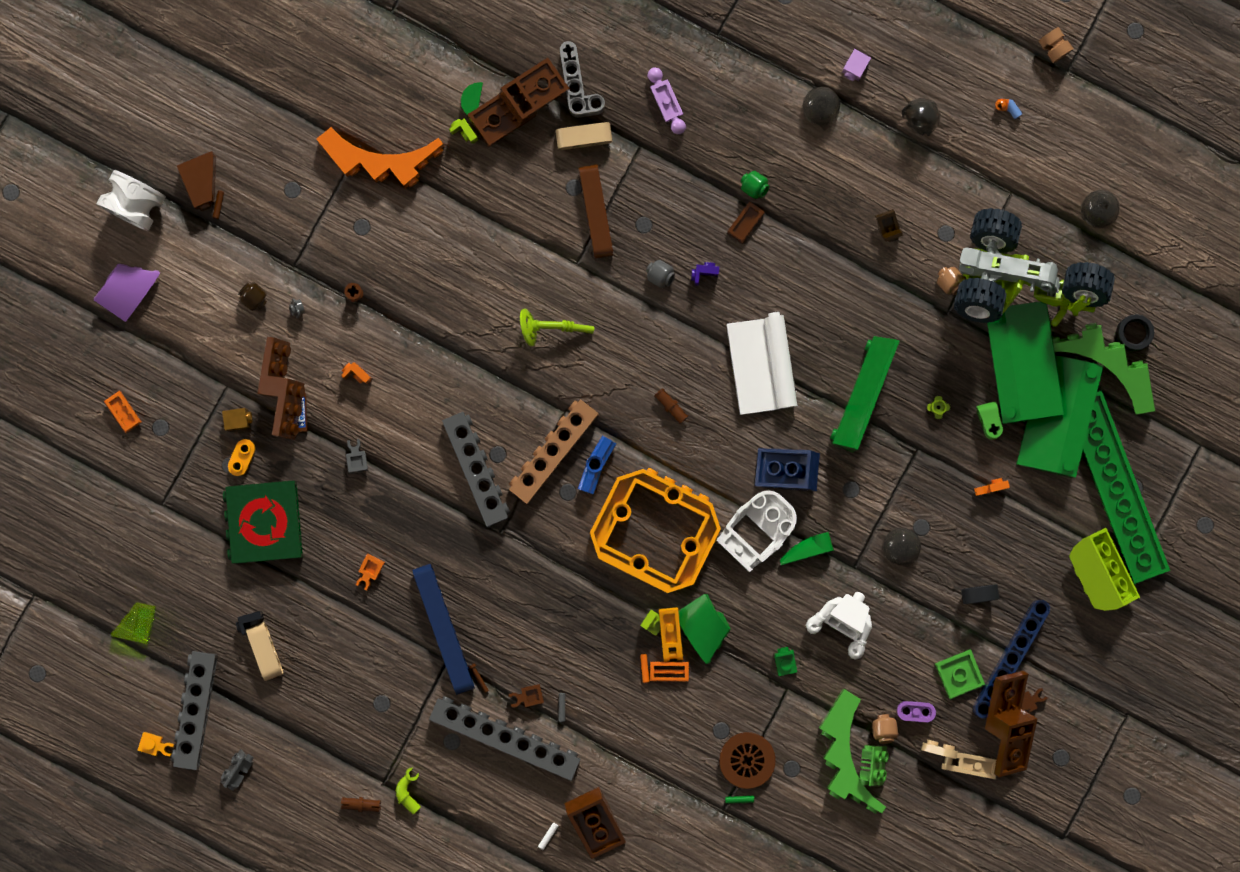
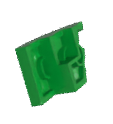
M703 594L679 610L678 613L680 626L702 660L709 664L715 651L721 647L723 639L727 637L731 628L724 614L716 611L709 596Z

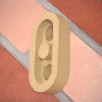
M927 740V743L923 742L921 750L949 758H957L958 751L954 750L955 746L944 744L943 747L938 746L939 742Z

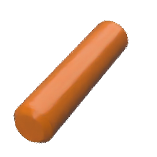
M641 654L643 683H649L647 654Z

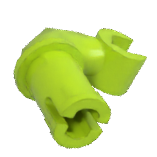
M411 767L406 770L405 776L398 782L395 791L396 798L399 801L398 804L401 803L414 815L421 806L409 795L410 792L407 791V788L411 781H415L419 777V773L414 777H410L409 772L413 769Z

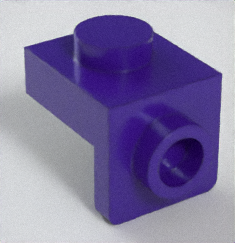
M704 262V265H696V269H692L691 281H695L694 286L699 284V275H719V267L715 266L716 263Z

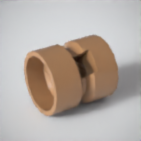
M1059 27L1038 41L1044 50H1048L1047 55L1052 63L1059 61L1074 50L1069 41L1064 40L1065 35Z

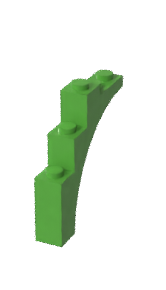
M1097 323L1086 324L1082 328V336L1076 333L1067 335V338L1064 339L1052 337L1055 352L1077 353L1092 358L1113 372L1125 386L1132 400L1135 414L1155 411L1148 364H1143V361L1131 363L1132 366H1128L1125 345L1120 344V342H1113L1108 344V347H1105L1101 325H1097Z
M842 689L819 726L822 730V735L830 740L832 736L835 738L823 756L827 760L825 764L834 770L836 767L839 768L827 788L831 790L829 794L838 800L840 797L846 799L850 793L851 799L859 804L861 801L868 804L866 808L876 814L877 811L883 813L886 806L875 799L864 785L861 784L851 758L850 728L854 713L861 699Z

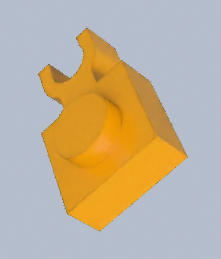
M143 732L137 751L157 756L158 752L161 751L163 755L171 757L172 754L166 752L165 749L167 746L174 747L175 744L161 743L163 737Z

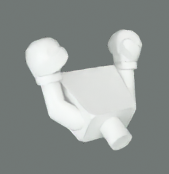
M855 592L853 597L846 594L843 598L837 597L828 601L819 612L808 619L806 623L807 631L810 634H816L821 630L822 623L825 622L853 639L854 642L848 648V655L852 659L861 658L864 655L866 640L872 629L871 616L868 614L870 608L863 603L865 596L860 592Z

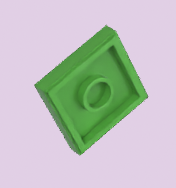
M971 649L935 663L949 699L985 686Z

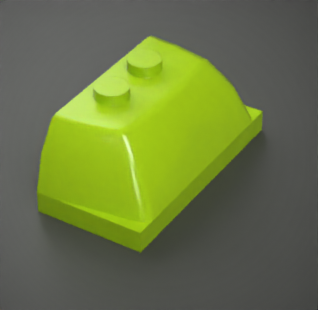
M1107 528L1083 538L1073 547L1069 558L1075 568V574L1083 585L1085 594L1088 595L1095 609L1104 611L1115 610L1140 598Z

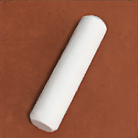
M556 823L551 825L538 845L541 850H544L557 830L558 825Z

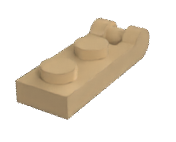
M958 752L957 766L952 765L953 758L945 757V762L942 763L941 769L991 779L996 778L994 771L997 759Z

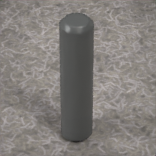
M559 693V722H565V693Z

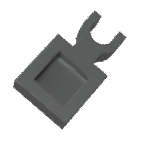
M357 439L358 444L356 447L351 446L350 440L347 441L348 448L351 453L346 454L349 474L368 471L365 451L359 452L361 448L360 439Z

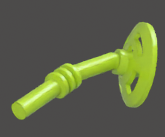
M522 309L520 312L522 334L529 346H535L537 331H540V329H561L563 332L570 333L573 331L594 333V326L574 324L573 321L562 320V322L534 320L532 314L527 309Z

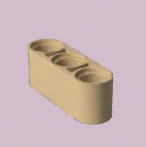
M609 122L555 130L558 150L603 145L613 142Z
M265 622L247 628L246 633L264 681L283 675L281 663Z

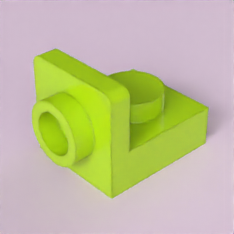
M465 118L463 120L458 119L451 124L449 131L452 135L462 129L463 131L460 133L466 142L470 140L474 144L478 141L477 136Z
M650 610L640 626L657 635L661 630L659 614Z

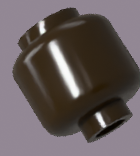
M247 282L238 293L240 295V303L251 311L256 308L261 309L267 302L265 300L267 292L255 282L250 284Z

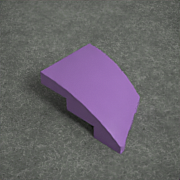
M117 264L107 277L104 286L94 297V301L126 322L152 287L160 272Z

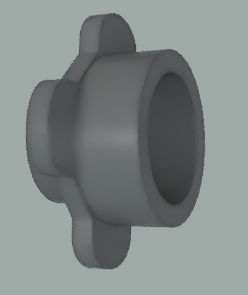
M292 299L289 309L291 314L295 315L298 319L302 314H305L304 306L300 299Z

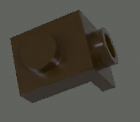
M893 209L875 216L881 237L886 242L896 241L899 237L903 236Z

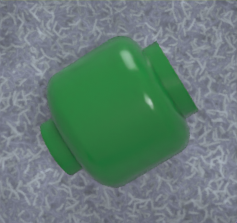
M752 171L749 174L745 173L740 181L742 183V192L753 199L763 198L770 188L768 179L756 171Z

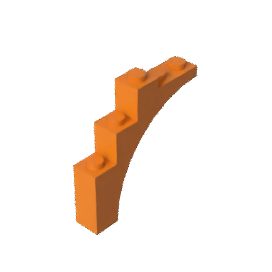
M332 127L317 138L319 144L346 177L349 175L354 176L360 171L359 167L363 166L375 182H382L389 176L388 173L391 171L404 188L414 186L419 181L417 178L420 177L416 170L418 168L420 170L429 163L428 160L433 156L434 158L439 156L445 147L443 142L437 138L427 146L412 152L378 154L352 145L343 139Z

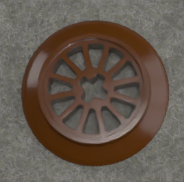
M744 732L734 735L724 744L719 762L724 777L731 784L739 788L751 789L761 786L771 777L776 760L771 744L764 737L756 733ZM744 744H750L748 752H746ZM740 745L743 746V754L737 749ZM752 746H757L758 748L751 754ZM736 750L741 756L738 757L732 755V753ZM759 750L762 751L763 755L754 757ZM745 755L748 757L752 756L753 758L749 766L746 763H742ZM731 757L740 759L737 762L731 763ZM764 757V763L755 761L756 759ZM741 764L735 771L733 770V765ZM754 764L762 765L763 767L759 771ZM742 767H744L742 775L740 776L739 774H737V772ZM751 767L758 772L754 776L752 775ZM747 768L749 769L750 777H744Z

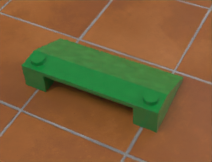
M1039 301L1009 306L999 320L987 323L1003 424L1065 415L1047 304Z
M876 336L872 340L868 339L864 348L867 353L838 428H834L831 433L830 439L833 440L831 445L852 453L858 450L900 342L899 340Z
M1055 355L1065 415L1028 420L1016 464L1068 478H1076L1103 366Z

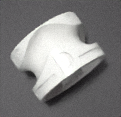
M113 170L109 178L113 186L112 192L100 195L96 205L138 228L149 231L153 223L149 212L152 207H161L166 196L124 173Z

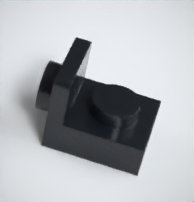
M257 611L237 617L236 627L238 633H242V636L247 635L246 623L249 626L259 624V619L264 618L263 612Z

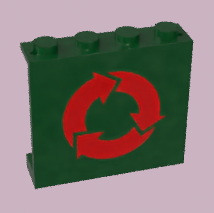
M297 481L225 487L226 491H223V501L227 503V510L224 511L225 522H228L229 529L226 530V539L230 541L228 559L232 561V564L303 558Z

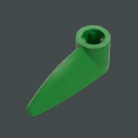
M829 532L812 536L792 547L780 560L781 565L834 551Z

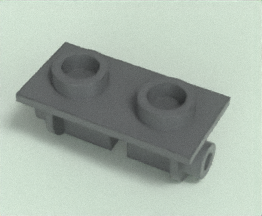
M242 749L235 753L231 760L232 764L221 776L220 782L222 785L232 791L238 788L244 778L243 775L239 774L240 770L247 773L253 764L252 760L254 757L250 754L246 755Z

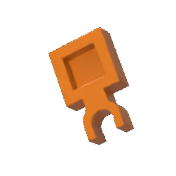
M1002 478L991 480L990 485L974 488L975 495L978 496L1007 489L1010 486L1008 480L1003 481Z
M367 554L358 571L363 576L358 579L356 585L359 586L361 581H365L366 587L364 590L367 591L371 585L370 579L377 580L385 562Z

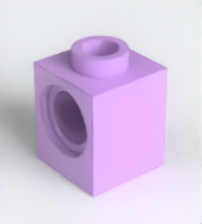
M854 49L842 73L851 81H859L871 57Z

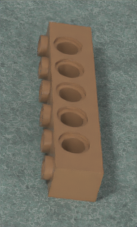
M581 399L579 402L574 401L568 409L571 411L568 416L561 417L556 424L559 426L556 431H550L544 439L547 441L543 447L538 446L532 454L535 456L531 462L527 461L520 469L523 471L519 477L515 476L509 483L511 486L509 490L527 505L599 415ZM573 416L581 417L582 422L579 426L571 424ZM561 431H568L570 433V438L567 441L559 439ZM553 445L558 448V453L555 456L547 454L549 446ZM541 460L546 463V468L543 471L535 469L537 461ZM532 476L534 478L533 485L525 486L523 483L524 477Z

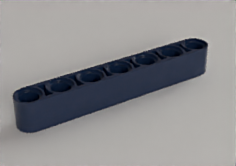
M431 563L413 569L415 581L456 695L475 689Z
M1036 600L1028 608L973 705V712L976 716L987 718L991 700L988 696V690L994 687L995 677H997L998 672L1004 670L1007 675L1015 673L1050 612V606L1046 601ZM1039 603L1044 606L1042 614H1038L1035 610L1036 605ZM1029 620H1032L1035 624L1032 631L1026 628V623ZM1019 637L1025 639V645L1021 648L1016 644ZM1011 653L1016 657V661L1013 664L1007 662V656ZM981 704H985L987 712L981 715L978 712V707Z

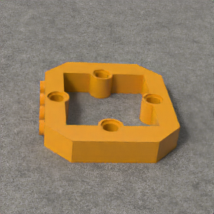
M651 468L647 470L641 469L617 477L590 531V535L598 559L669 593L694 584L721 528L713 504L709 502V497L701 493L697 496L692 493L693 489L685 485L679 487L675 485V480L667 476L663 479L657 476L658 472ZM636 484L664 497L668 504H679L705 517L695 538L687 537L682 541L681 550L686 556L674 579L649 567L648 560L644 555L636 554L631 558L606 545L617 521L625 522L631 516V508L626 503ZM676 490L679 493L678 499L670 500L668 492ZM619 507H624L627 510V515L623 518L618 517L616 514V510ZM688 541H693L696 544L695 551L688 552L685 549V544ZM637 558H641L645 563L644 567L639 570L633 566V562Z

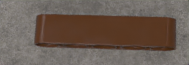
M598 164L579 167L594 257L597 259L614 256Z

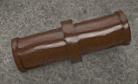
M664 388L654 395L665 407V411L667 413L670 412L679 424L689 417L678 405V401L673 400Z
M342 797L341 804H343L341 805L342 810H358L361 813L363 811H381V800L364 799V797H359V799Z

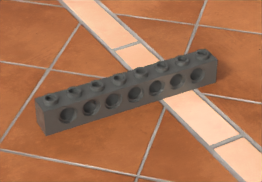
M443 696V698L437 699L429 720L570 781L572 780L581 759L577 757V752L570 749L565 752L560 749V745L551 741L549 744L542 742L543 738L532 734L530 737L524 734L525 730L519 727L509 728L506 726L507 722L496 719V722L488 719L490 715L479 711L477 714L472 712V708L461 703L460 706L453 704L454 700L449 697ZM449 709L457 711L458 717L455 720L448 718L447 712ZM467 717L475 719L474 727L466 726L465 719ZM490 724L493 727L491 735H486L483 732L484 725ZM503 732H508L511 735V740L507 743L503 742L500 738ZM522 739L527 740L529 743V748L526 750H521L518 747V742ZM539 747H543L547 751V755L543 758L536 755V749ZM556 755L564 757L565 762L562 765L554 763L553 758Z

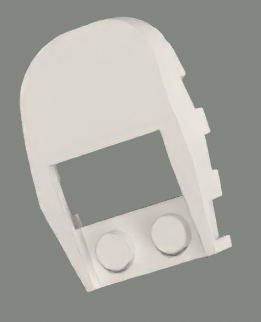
M762 491L736 511L716 541L750 572L783 545V542L795 527L797 520L796 512L780 494L774 491ZM745 515L773 540L760 555L732 529Z

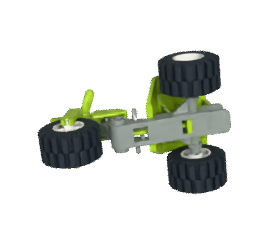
M992 208L983 209L976 213L970 239L975 246L981 249L964 248L962 250L959 271L966 279L959 283L954 303L955 311L963 318L979 323L999 320L1020 293L1023 284L1030 286V292L1034 291L1033 296L1038 301L1054 307L1060 306V310L1051 321L1053 327L1058 326L1066 315L1067 310L1072 311L1073 316L1078 317L1080 311L1095 312L1096 307L1107 305L1110 302L1115 277L1109 269L1095 263L1079 262L1069 266L1066 270L1065 279L1060 281L1059 277H1057V265L1053 262L1045 264L1040 263L1039 258L1036 262L1029 261L1028 255L1003 254L1012 252L1017 248L1022 228V222L1018 217L1008 211Z

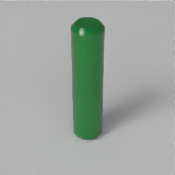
M754 796L726 797L725 803H754Z

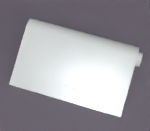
M780 312L769 313V317L764 319L726 324L740 415L798 406L784 315H780Z

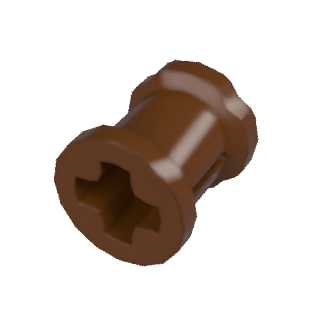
M350 283L345 287V295L350 301L357 302L362 299L363 290L358 284ZM356 288L359 293L352 297L349 292Z

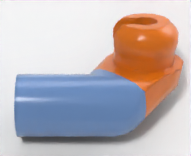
M999 99L995 103L997 110L1010 112L1014 119L1022 115L1018 106L1011 99Z

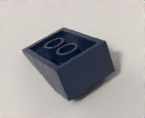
M758 448L755 486L797 491H817L820 453L812 450Z

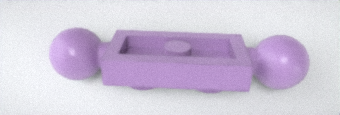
M651 68L648 71V79L655 83V85L651 86L650 89L665 122L672 121L671 130L673 133L682 134L686 129V124L678 118L683 115V112L668 79L665 81L661 80L663 73L659 68Z

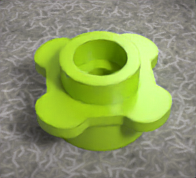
M936 396L934 401L927 405V410L931 411L936 419H941L943 414L950 410V405L946 404L941 396Z

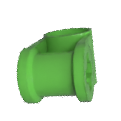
M996 402L976 406L985 436L991 440L997 439L1002 434L1003 427ZM991 426L998 429L995 435L993 432H989Z

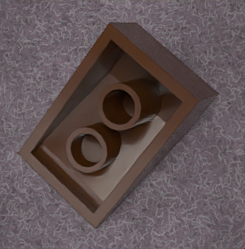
M600 787L564 803L567 815L591 859L626 843Z

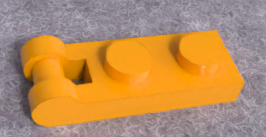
M678 607L659 609L664 662L670 661V659L683 660ZM676 647V651L669 652L668 648Z

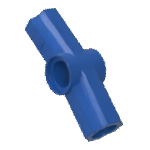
M603 435L587 460L578 486L579 490L594 494L601 471L616 446L615 442ZM593 459H597L601 463L597 470H593L589 466L590 461Z

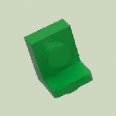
M789 647L777 649L778 652L774 653L778 676L796 673L797 667L794 650H789Z

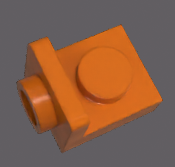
M355 362L352 364L348 363L342 369L343 374L341 377L345 380L352 372L355 373L353 377L360 384L363 381L368 384L372 380Z

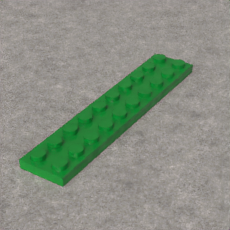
M1099 391L1096 394L1083 454L1133 583L1136 584L1168 572L1170 568L1102 391Z

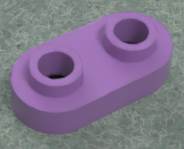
M903 701L897 706V715L905 721L930 722L935 718L936 710L930 703ZM905 707H908L910 710L908 714L903 713ZM923 709H928L929 713L927 716L922 714Z

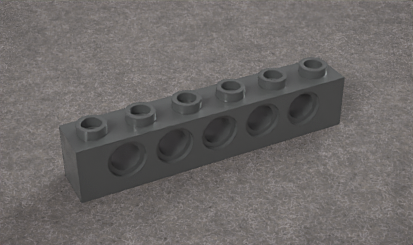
M464 412L442 420L486 526L489 527L508 519L507 514L510 513L507 503H502L500 496L503 495L499 485L495 486L492 480L496 477L492 468H487L485 461L488 458L484 449L481 451L479 449L478 443H480L477 432L473 433L470 426L473 423L469 414L465 415ZM461 428L467 429L468 432L467 436L463 439L457 436V432ZM473 446L475 448L474 455L466 456L465 448ZM476 463L481 464L483 468L479 474L472 472V467ZM483 481H487L490 484V488L486 492H482L479 488L480 483ZM489 499H496L497 507L493 510L487 507Z
M192 651V655L189 654L187 666H190L189 674L186 673L184 685L187 686L186 692L182 693L181 697L183 710L178 715L180 728L175 733L174 742L177 743V746L171 756V761L174 762L173 767L198 770L200 767L218 654ZM198 666L203 667L205 670V674L202 677L196 674ZM195 685L200 686L202 690L199 696L193 694V687ZM192 704L198 707L197 715H192L189 711ZM188 724L194 725V734H189L186 731ZM185 743H189L192 746V751L189 754L183 750Z

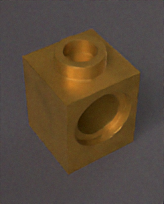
M246 408L222 411L224 429L226 431L250 428V423H253L252 414Z

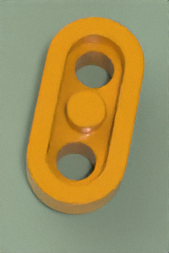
M243 439L236 444L228 463V470L232 475L242 476L247 472L256 451L252 441ZM244 445L248 446L247 452L242 451ZM236 463H240L241 465L239 470H236L234 468V465Z

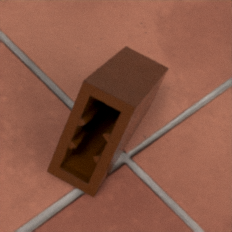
M213 151L177 165L196 210H207L211 208V204L215 203L216 156Z

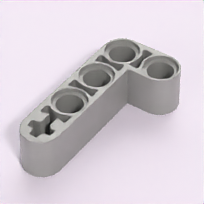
M566 41L560 47L564 81L569 88L572 85L580 87L577 93H572L570 90L566 92L570 114L577 118L601 114L605 109L604 98L598 94L584 96L577 47L573 42ZM567 48H570L572 60H568ZM570 66H574L577 69L574 74H568L566 70ZM595 100L600 101L602 104L598 109L591 106V103ZM576 103H579L583 106L582 110L579 112H576L572 109L573 105Z

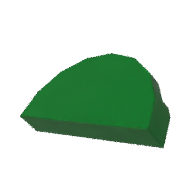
M483 82L473 83L463 91L461 107L466 115L479 107Z

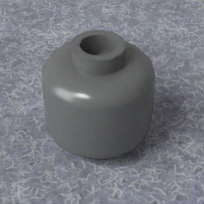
M657 260L654 263L651 262L646 269L648 281L660 288L669 287L675 279L674 268L662 260Z

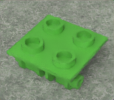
M864 746L861 759H869L871 761L861 760V763L871 764V767H860L861 769L870 770H860L859 780H861V784L869 786L884 784L887 777L885 763L889 757L887 746Z

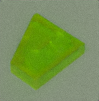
M136 602L110 636L148 644L156 606Z

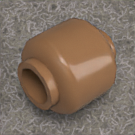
M944 267L938 273L937 284L947 295H956L959 283L965 280V277L956 267Z
M888 714L879 715L878 719L872 722L873 737L880 744L892 743L898 737L897 721L894 718H890Z

